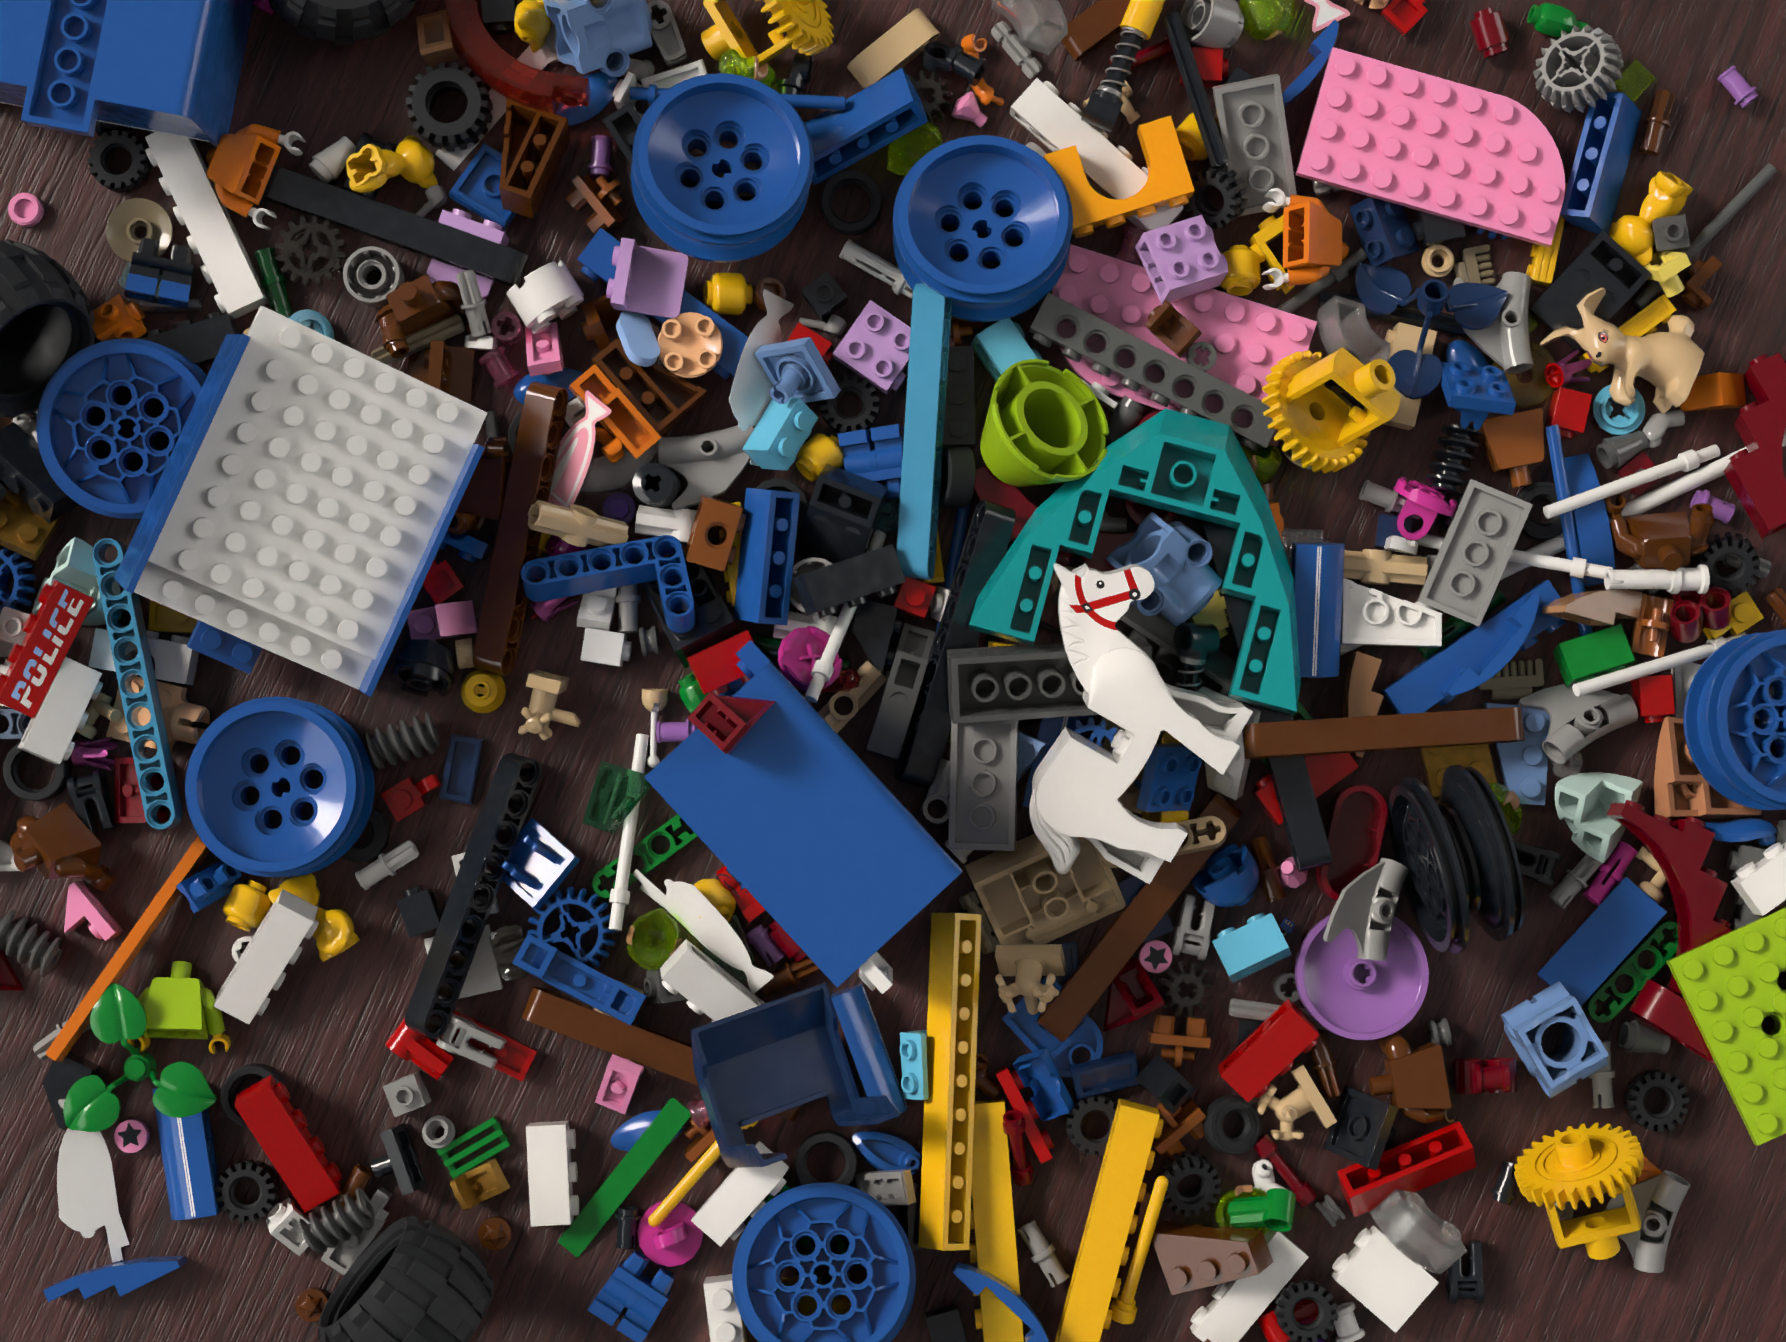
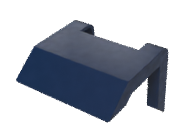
M826 982L691 1029L694 1073L724 1163L729 1168L765 1167L788 1158L785 1153L760 1154L754 1144H746L741 1127L826 1096L831 1115L838 1126L876 1125L900 1116L886 1095L859 1096L838 1032L837 1014Z

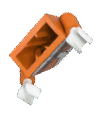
M250 124L238 130L236 134H223L217 148H211L206 155V161L210 165L207 177L215 182L214 189L221 203L245 218L248 216L252 217L257 227L270 230V227L262 223V217L268 214L277 218L276 214L268 209H256L253 206L260 203L282 148L278 144L284 145L291 154L299 156L303 152L296 147H291V145L296 140L306 142L304 138L295 131L282 135L280 130L259 124Z
M1273 188L1264 195V197L1272 198L1275 203L1266 202L1263 205L1264 211L1274 213L1281 206H1284L1283 268L1287 269V273H1282L1278 268H1271L1263 272L1261 275H1272L1275 280L1274 284L1262 286L1263 289L1273 290L1282 285V283L1287 282L1288 286L1313 284L1327 276L1331 268L1341 265L1342 260L1347 257L1349 252L1347 243L1342 241V223L1338 218L1329 213L1320 199L1290 194V197H1285L1284 192L1278 188Z

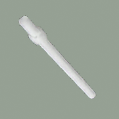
M1714 444L1698 451L1693 449L1678 454L1676 459L1544 506L1543 513L1547 519L1675 472L1681 470L1688 472L1698 468L1700 463L1719 457L1720 449Z
M876 530L866 553L882 548L887 535L882 531ZM844 603L822 657L815 662L811 675L813 678L804 697L807 701L816 703L825 682H829L834 671L833 662L857 606L849 608L848 604Z
M1426 534L1423 538L1413 541H1417L1418 546L1440 549L1445 537ZM1514 549L1508 561L1570 573L1571 577L1582 579L1584 576L1601 579L1609 578V576L1604 575L1606 569H1613V567L1586 563L1587 559L1573 557V560Z
M1740 633L1737 636L1734 635L1727 638L1722 636L1716 639L1712 638L1701 646L1573 684V693L1579 697L1709 657L1723 644L1747 634Z
M636 734L615 887L611 889L609 903H612L609 922L610 930L622 931L625 905H629L630 891L627 890L649 735Z

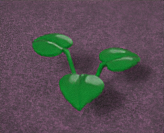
M118 983L110 984L92 1009L90 1026L94 1035L104 1043L112 1044L121 1040L122 1046L132 1056L124 1064L125 1075L107 1087L103 1079L98 1075L85 1076L73 1084L64 1102L63 1113L66 1126L70 1130L98 1132L112 1126L119 1117L121 1103L119 1098L111 1091L129 1079L138 1082L150 1077L153 1084L159 1087L153 1095L154 1106L162 1114L169 1117L182 1118L192 1116L214 1104L217 1100L216 1095L211 1090L204 1074L191 1063L179 1061L168 1065L163 1069L160 1080H158L155 1058L149 1053H140L139 1049L134 1048L127 1040L140 1038L145 1033L147 1027L145 1009L130 990Z

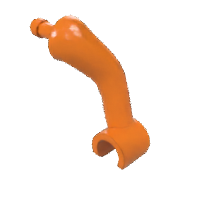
M975 34L965 36L961 41L964 51L979 59V52L986 49L987 40L980 38L974 43ZM983 78L976 86L971 85L981 104L988 105L991 101L999 106L1004 104V99L994 96V89L988 86Z
M595 427V441L604 445L601 448L604 456L610 463H615L624 456L621 441L618 438H613L604 428Z

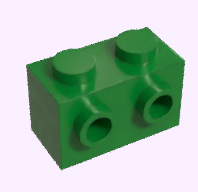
M1621 624L1559 643L1553 651L1566 688L1585 680L1628 668L1635 661Z

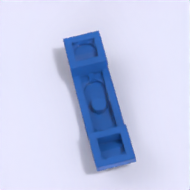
M1335 19L1309 47L1308 52L1315 57L1313 62L1282 93L1284 109L1305 92L1328 59L1339 28V23Z
M1588 453L1564 458L1570 497L1600 486ZM1604 499L1574 509L1573 515L1580 558L1587 559L1586 563L1609 566L1615 569L1613 542ZM1584 576L1585 587L1603 584L1604 579Z
M1533 592L1526 595L1506 618L1516 628L1476 673L1470 667L1462 668L1441 692L1445 697L1467 692L1483 684L1498 673L1513 658L1527 638L1535 620L1540 598L1538 594Z
M530 934L525 938L512 962L515 966L549 985L630 1026L646 998V995L619 981L613 980Z
M958 1262L952 1267L953 1273L975 1295L978 1296L987 1286L1031 1329L1024 1336L1026 1342H1049L1048 1336L1035 1312L1009 1285L977 1267Z

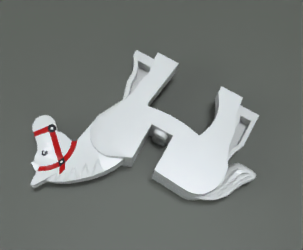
M1054 563V570L1061 582L1058 615L1063 645L1068 660L1079 682L1084 687L1082 698L1089 709L1124 728L1125 731L1120 729L1113 738L1111 747L1114 749L1111 753L1065 727L1033 775V792L1029 804L1031 824L1035 835L1049 853L1054 867L1059 874L1065 875L1068 873L1081 850L1077 837H1085L1100 851L1107 861L1150 884L1163 861L1171 863L1188 833L1183 826L1176 822L1162 823L1140 818L1124 807L1118 798L1132 784L1144 767L1162 730L1167 731L1223 775L1240 748L1236 740L1253 711L1241 702H1219L1200 692L1164 683L1151 658L1115 627L1117 620L1129 609L1131 601L1143 600L1153 592L1155 583L1152 575L1146 568L1138 564H1130L1116 570L1102 572L1094 568H1088L1086 564H1083L1071 571L1060 564Z

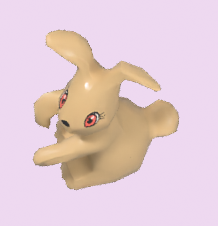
M1599 288L1587 294L1576 305L1582 316L1583 328L1576 329L1564 326L1554 330L1540 342V346H1544L1563 336L1574 339L1586 351L1593 363L1601 367L1613 364V380L1609 393L1614 402L1625 407L1631 406L1635 402V378L1639 376L1649 381L1656 387L1653 403L1664 414L1666 411L1668 412L1672 405L1677 408L1685 402L1700 370L1705 354L1691 340L1695 324L1685 315H1672L1668 321L1669 332H1656L1644 337L1624 335L1614 324L1598 318L1594 315V312L1605 295V288Z

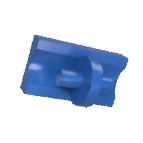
M221 860L180 882L176 887L187 897L191 910L195 914L229 895L234 885L240 884L238 879L242 877V874L239 870Z

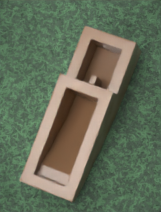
M1597 590L1573 593L1543 606L1542 613L1588 626L1614 625V619H1637L1640 617L1642 592L1631 590Z
M1358 651L1352 652L1346 672L1343 694L1344 718L1377 716L1384 695L1372 692L1371 690L1382 661L1381 659ZM1364 752L1350 754L1356 758H1363Z

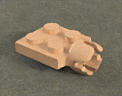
M135 676L132 679L131 687L135 693H139L144 687L142 677ZM156 681L170 752H172L176 741L197 744L205 729L193 727V721L210 724L209 710L204 706L189 703L186 700L187 688ZM118 687L113 708L120 710L122 716L117 722L110 720L106 737L130 742ZM145 707L138 713V721L144 726L151 719V713ZM153 740L145 744L146 747L157 749V745Z

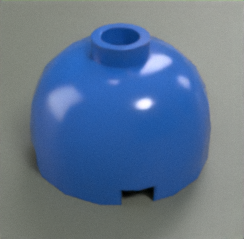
M1230 844L1212 853L1205 862L1209 865L1202 872L1198 871L1192 879L1193 886L1207 902L1218 907H1233L1236 905L1242 906L1251 900L1253 892L1257 888L1260 873L1257 862L1246 845L1242 844V848H1238L1236 844Z

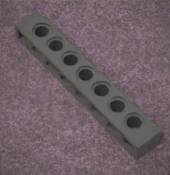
M1049 292L1030 327L1029 332L1034 334L1032 338L1034 341L1049 348L1051 344H1054L1064 349L1062 354L1075 362H1080L1082 358L1092 363L1091 369L1105 377L1113 374L1121 378L1120 384L1132 391L1138 392L1141 388L1151 393L1150 399L1164 407H1168L1170 403L1180 408L1181 413L1230 425L1235 436L1240 439L1239 444L1250 451L1256 452L1257 448L1261 450L1267 448L1276 430L1268 429L1267 425L1273 422V419L1264 416L1263 412L1270 409V407L1262 403L1261 400ZM1062 322H1070L1075 327V335L1071 338H1063L1058 334L1057 326ZM1091 337L1101 338L1105 344L1104 350L1100 353L1091 352L1087 348V340ZM1123 351L1129 352L1134 358L1133 366L1130 368L1120 367L1116 361L1118 353ZM1151 366L1160 368L1163 372V380L1159 383L1150 382L1146 378V369ZM1180 381L1188 382L1192 387L1191 397H1179L1175 391L1176 383ZM1209 396L1217 397L1222 404L1220 412H1209L1205 408V399ZM1245 411L1249 414L1251 424L1248 428H1240L1235 424L1234 416L1236 412Z

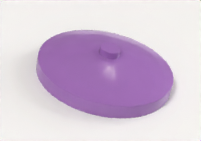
M1330 915L1325 917L1306 935L1296 958L1295 981L1303 1006L1320 1026L1337 1036L1347 1039L1374 1040L1397 1032L1417 1014L1425 999L1428 988V962L1418 937L1408 925L1394 916L1387 961L1357 958L1358 947L1348 928L1344 929L1332 942H1325L1323 940Z

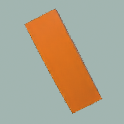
M596 364L570 384V391L584 406L585 393L588 390L611 409V413L599 422L614 438H618L621 441L622 446L635 459H638L662 438L621 390L610 382Z

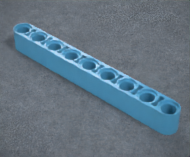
M917 283L915 285L912 299L896 555L904 577L932 580L936 561L952 299L935 292L924 283Z
M104 538L94 545L93 561L144 814L147 823L155 829H171L176 827L182 819V806L139 594L134 592L132 594L125 589L117 596L112 592V583L115 581L114 577L128 547L123 542ZM114 545L118 550V556L114 562L108 563L105 558V552L110 546ZM127 610L131 615V622L127 627L122 628L118 623V617L122 611ZM133 642L137 646L138 653L133 660L129 661L125 656V648ZM137 675H140L144 680V687L139 693H135L131 687L132 679ZM145 707L150 711L151 719L147 725L143 726L138 721V713ZM150 740H153L157 745V753L153 758H148L144 752L145 744ZM157 772L164 778V785L159 791H156L151 785V778ZM162 805L167 806L171 812V817L167 823H162L157 817L158 809Z

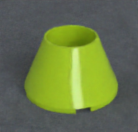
M1027 359L1011 365L998 378L992 392L980 441L981 455L992 474L1011 486L1027 487L1084 478L1098 467L1107 453V449H1105V436L1109 434V428L1105 413L1091 389L1068 369L1061 371L1049 366V361Z

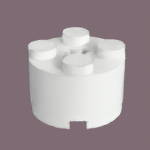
M560 260L558 265L554 261L536 269L524 277V286L519 289L514 284L507 292V296L526 327L532 330L533 334L540 333L551 325L549 321L558 316L561 320L570 317L578 311L576 306L584 301V294L563 260Z

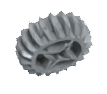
M1588 25L1582 31L1579 27L1573 26L1570 34L1561 30V38L1558 40L1550 38L1551 46L1549 48H1541L1544 57L1535 60L1538 67L1533 72L1534 78L1537 80L1535 84L1537 90L1542 94V98L1555 109L1561 110L1563 108L1570 114L1575 108L1583 113L1588 104L1596 108V101L1600 98L1607 100L1606 92L1608 90H1616L1614 81L1622 79V73L1619 69L1624 67L1621 49L1615 44L1614 38L1608 35V33L1606 34L1599 27L1594 30ZM1576 65L1579 69H1582L1584 72L1581 73L1578 69H1575L1573 66Z

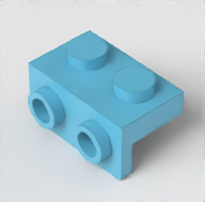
M927 1030L900 1032L903 1099L928 1100Z

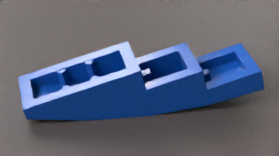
M162 1256L115 1262L83 1271L52 1284L44 1289L43 1292L48 1302L79 1288L83 1298L86 1299L115 1285L121 1297L181 1267L188 1261L185 1256Z

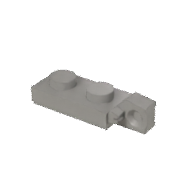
M384 1187L378 1189L370 1201L375 1213L373 1228L369 1230L363 1229L362 1233L358 1236L351 1235L350 1240L346 1242L340 1241L339 1245L334 1248L328 1247L321 1261L342 1275H345L361 1253L376 1238L385 1224V1219L389 1213L383 1208L393 1193Z

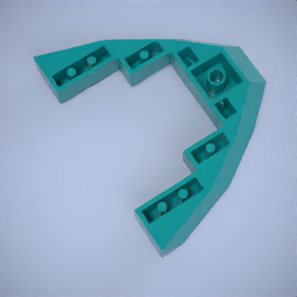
M1165 408L1105 448L1107 449L1106 456L1092 473L1084 478L1065 482L1034 511L977 597L969 623L970 630L1033 646L1058 552L1063 551L1091 559L1108 495L1235 528L1237 530L1220 593L1253 602L1228 698L1291 715L1297 712L1301 676L1294 579L1267 496L1230 425Z

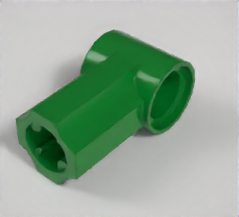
M1273 1188L1267 1191L1266 1196L1234 1198L1228 1205L1230 1224L1235 1228L1265 1227L1275 1232H1288L1292 1229L1296 1195L1287 1189Z

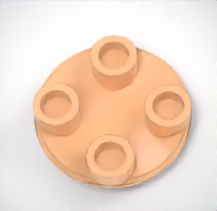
M693 312L682 313L676 318L666 320L662 325L657 340L660 347L659 358L663 365L673 374L684 378L699 377L711 371L720 360L723 350L722 335L711 318Z

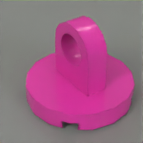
M1401 477L1398 479L1394 490L1406 497L1397 518V527L1403 537L1409 540L1421 539L1430 530L1438 513L1450 517L1455 515L1459 506L1455 500L1451 499L1448 504L1444 501L1445 496L1441 492L1415 480L1407 482L1405 477ZM1413 514L1419 515L1423 519L1422 527L1414 532L1407 530L1404 526L1405 519Z
M812 626L806 628L799 627L792 630L781 641L778 650L780 671L793 686L807 691L813 678L811 672L817 660L821 659L830 638L827 632ZM838 653L833 662L834 671L829 682H825L822 689L830 686L839 677L842 659H839Z
M659 1201L649 1207L640 1219L637 1232L639 1246L646 1257L658 1265L667 1267L682 1265L695 1256L701 1247L704 1232L691 1221L696 1214V1210L684 1202H679L658 1227L650 1226L648 1218L662 1203V1201Z

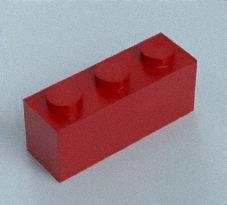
M1349 753L1304 756L1315 798L1359 767ZM1268 773L1255 783L1258 789L1253 791L1252 794L1275 825H1280L1283 823L1271 776Z
M1288 998L1218 1065L1220 1076L1247 1102L1251 1101L1254 1097H1261L1270 1087V1082L1278 1074L1282 1076L1291 1069L1294 1064L1293 1060L1301 1052L1307 1053L1316 1045L1317 1037L1320 1035L1316 1024Z

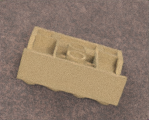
M1035 834L1017 841L1016 851H995L965 865L1000 945L1046 944L1119 911L1126 906L1111 868L1102 862L1098 849L1085 837H1077L1081 850L1070 870L1065 875H1061L1056 871L1049 853Z

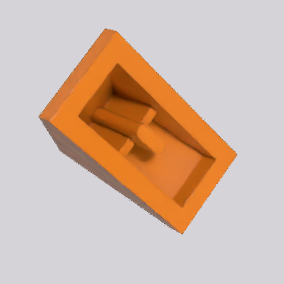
M1718 372L1697 376L1687 399L1679 406V409H1682L1683 412L1746 406L1743 374Z

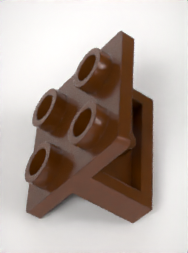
M431 341L430 347L408 357L407 375L471 405L475 350L473 348L448 346L444 341Z

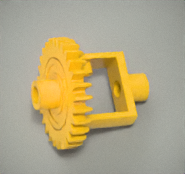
M726 0L703 1V5L715 23L701 33V40L705 49L717 61L733 52L744 72H752L754 70L755 56L758 57L760 67L791 46L794 50L799 49L800 54L810 56L818 54L833 43L832 38L834 34L831 30L834 29V26L829 22L832 18L825 10L828 8L827 4L822 0H763L766 4L761 9V12L770 11L772 17L768 23L778 22L780 27L768 33L774 45L761 54L757 53ZM787 32V36L784 37L782 33Z
M1342 347L1321 359V352L1312 354L1310 350L1298 351L1286 356L1271 367L1272 373L1265 377L1268 384L1262 387V390L1268 395L1262 399V403L1269 406L1270 409L1264 411L1263 414L1273 419V422L1267 426L1268 429H1277L1278 432L1274 440L1284 441L1282 451L1285 452L1291 449L1292 461L1301 458L1303 468L1311 465L1313 472L1322 469L1324 474L1332 470L1337 472L1354 463L1356 458L1362 455V449L1367 446L1368 443L1364 439L1370 435V431L1391 420L1396 415L1400 406L1401 395L1393 389L1396 381L1395 373L1390 364L1385 360L1374 359L1364 365ZM1332 379L1366 408L1362 410L1358 406H1354L1351 409L1334 392L1326 388L1323 383Z
M1583 1123L1578 1129L1567 1126V1130L1564 1132L1555 1130L1554 1137L1543 1135V1142L1533 1141L1531 1143L1533 1149H1524V1156L1517 1157L1518 1164H1514V1175L1521 1194L1529 1202L1536 1203L1538 1207H1541L1543 1203L1545 1204L1558 1247L1563 1249L1585 1244L1587 1254L1592 1259L1604 1260L1615 1256L1620 1251L1617 1236L1640 1231L1641 1219L1631 1185H1634L1636 1182V1177L1641 1176V1171L1644 1167V1156L1637 1136H1632L1630 1130L1623 1132L1621 1126L1612 1129L1609 1123L1602 1128L1599 1127V1123H1594L1590 1128H1586L1585 1123ZM1603 1193H1608L1612 1198H1616L1618 1194L1623 1195L1626 1205L1624 1207L1564 1221L1560 1220L1555 1203L1557 1202V1206L1563 1211L1565 1203L1570 1201L1572 1208L1577 1210L1579 1200H1583L1586 1206L1590 1208L1592 1197H1596L1603 1204Z

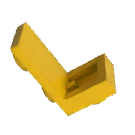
M1284 214L1278 219L1272 215L1258 225L1260 231L1249 240L1251 244L1249 249L1257 253L1260 263L1263 262L1268 270L1278 268L1282 273H1286L1267 246V244L1283 234ZM1267 274L1271 284H1274L1273 276ZM1287 282L1282 283V285L1275 289L1278 291L1282 289L1287 294L1295 285L1288 286Z

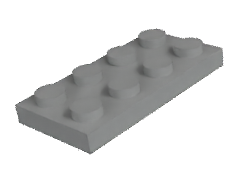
M1273 74L1212 87L1219 132L1229 159V164L1226 165L1228 167L1227 172L1231 170L1237 172L1234 179L1242 178L1244 183L1239 185L1240 189L1247 188V194L1242 196V198L1248 199L1247 205L1242 207L1245 210L1240 216L1264 212L1263 205L1266 202L1275 203L1272 198L1264 197L1273 188L1282 190L1285 197H1290V194L1297 195L1280 76Z
M1470 479L1417 601L1480 627L1533 504Z
M951 719L948 849L1016 851L1019 720L953 724Z

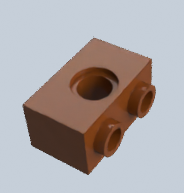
M701 494L684 552V559L688 562L723 572L725 571L726 564L731 566L736 554V546H732L736 533L741 534L746 515L741 514L743 508L739 505ZM716 525L722 526L724 529L722 540L716 543L710 542L708 540L709 529Z

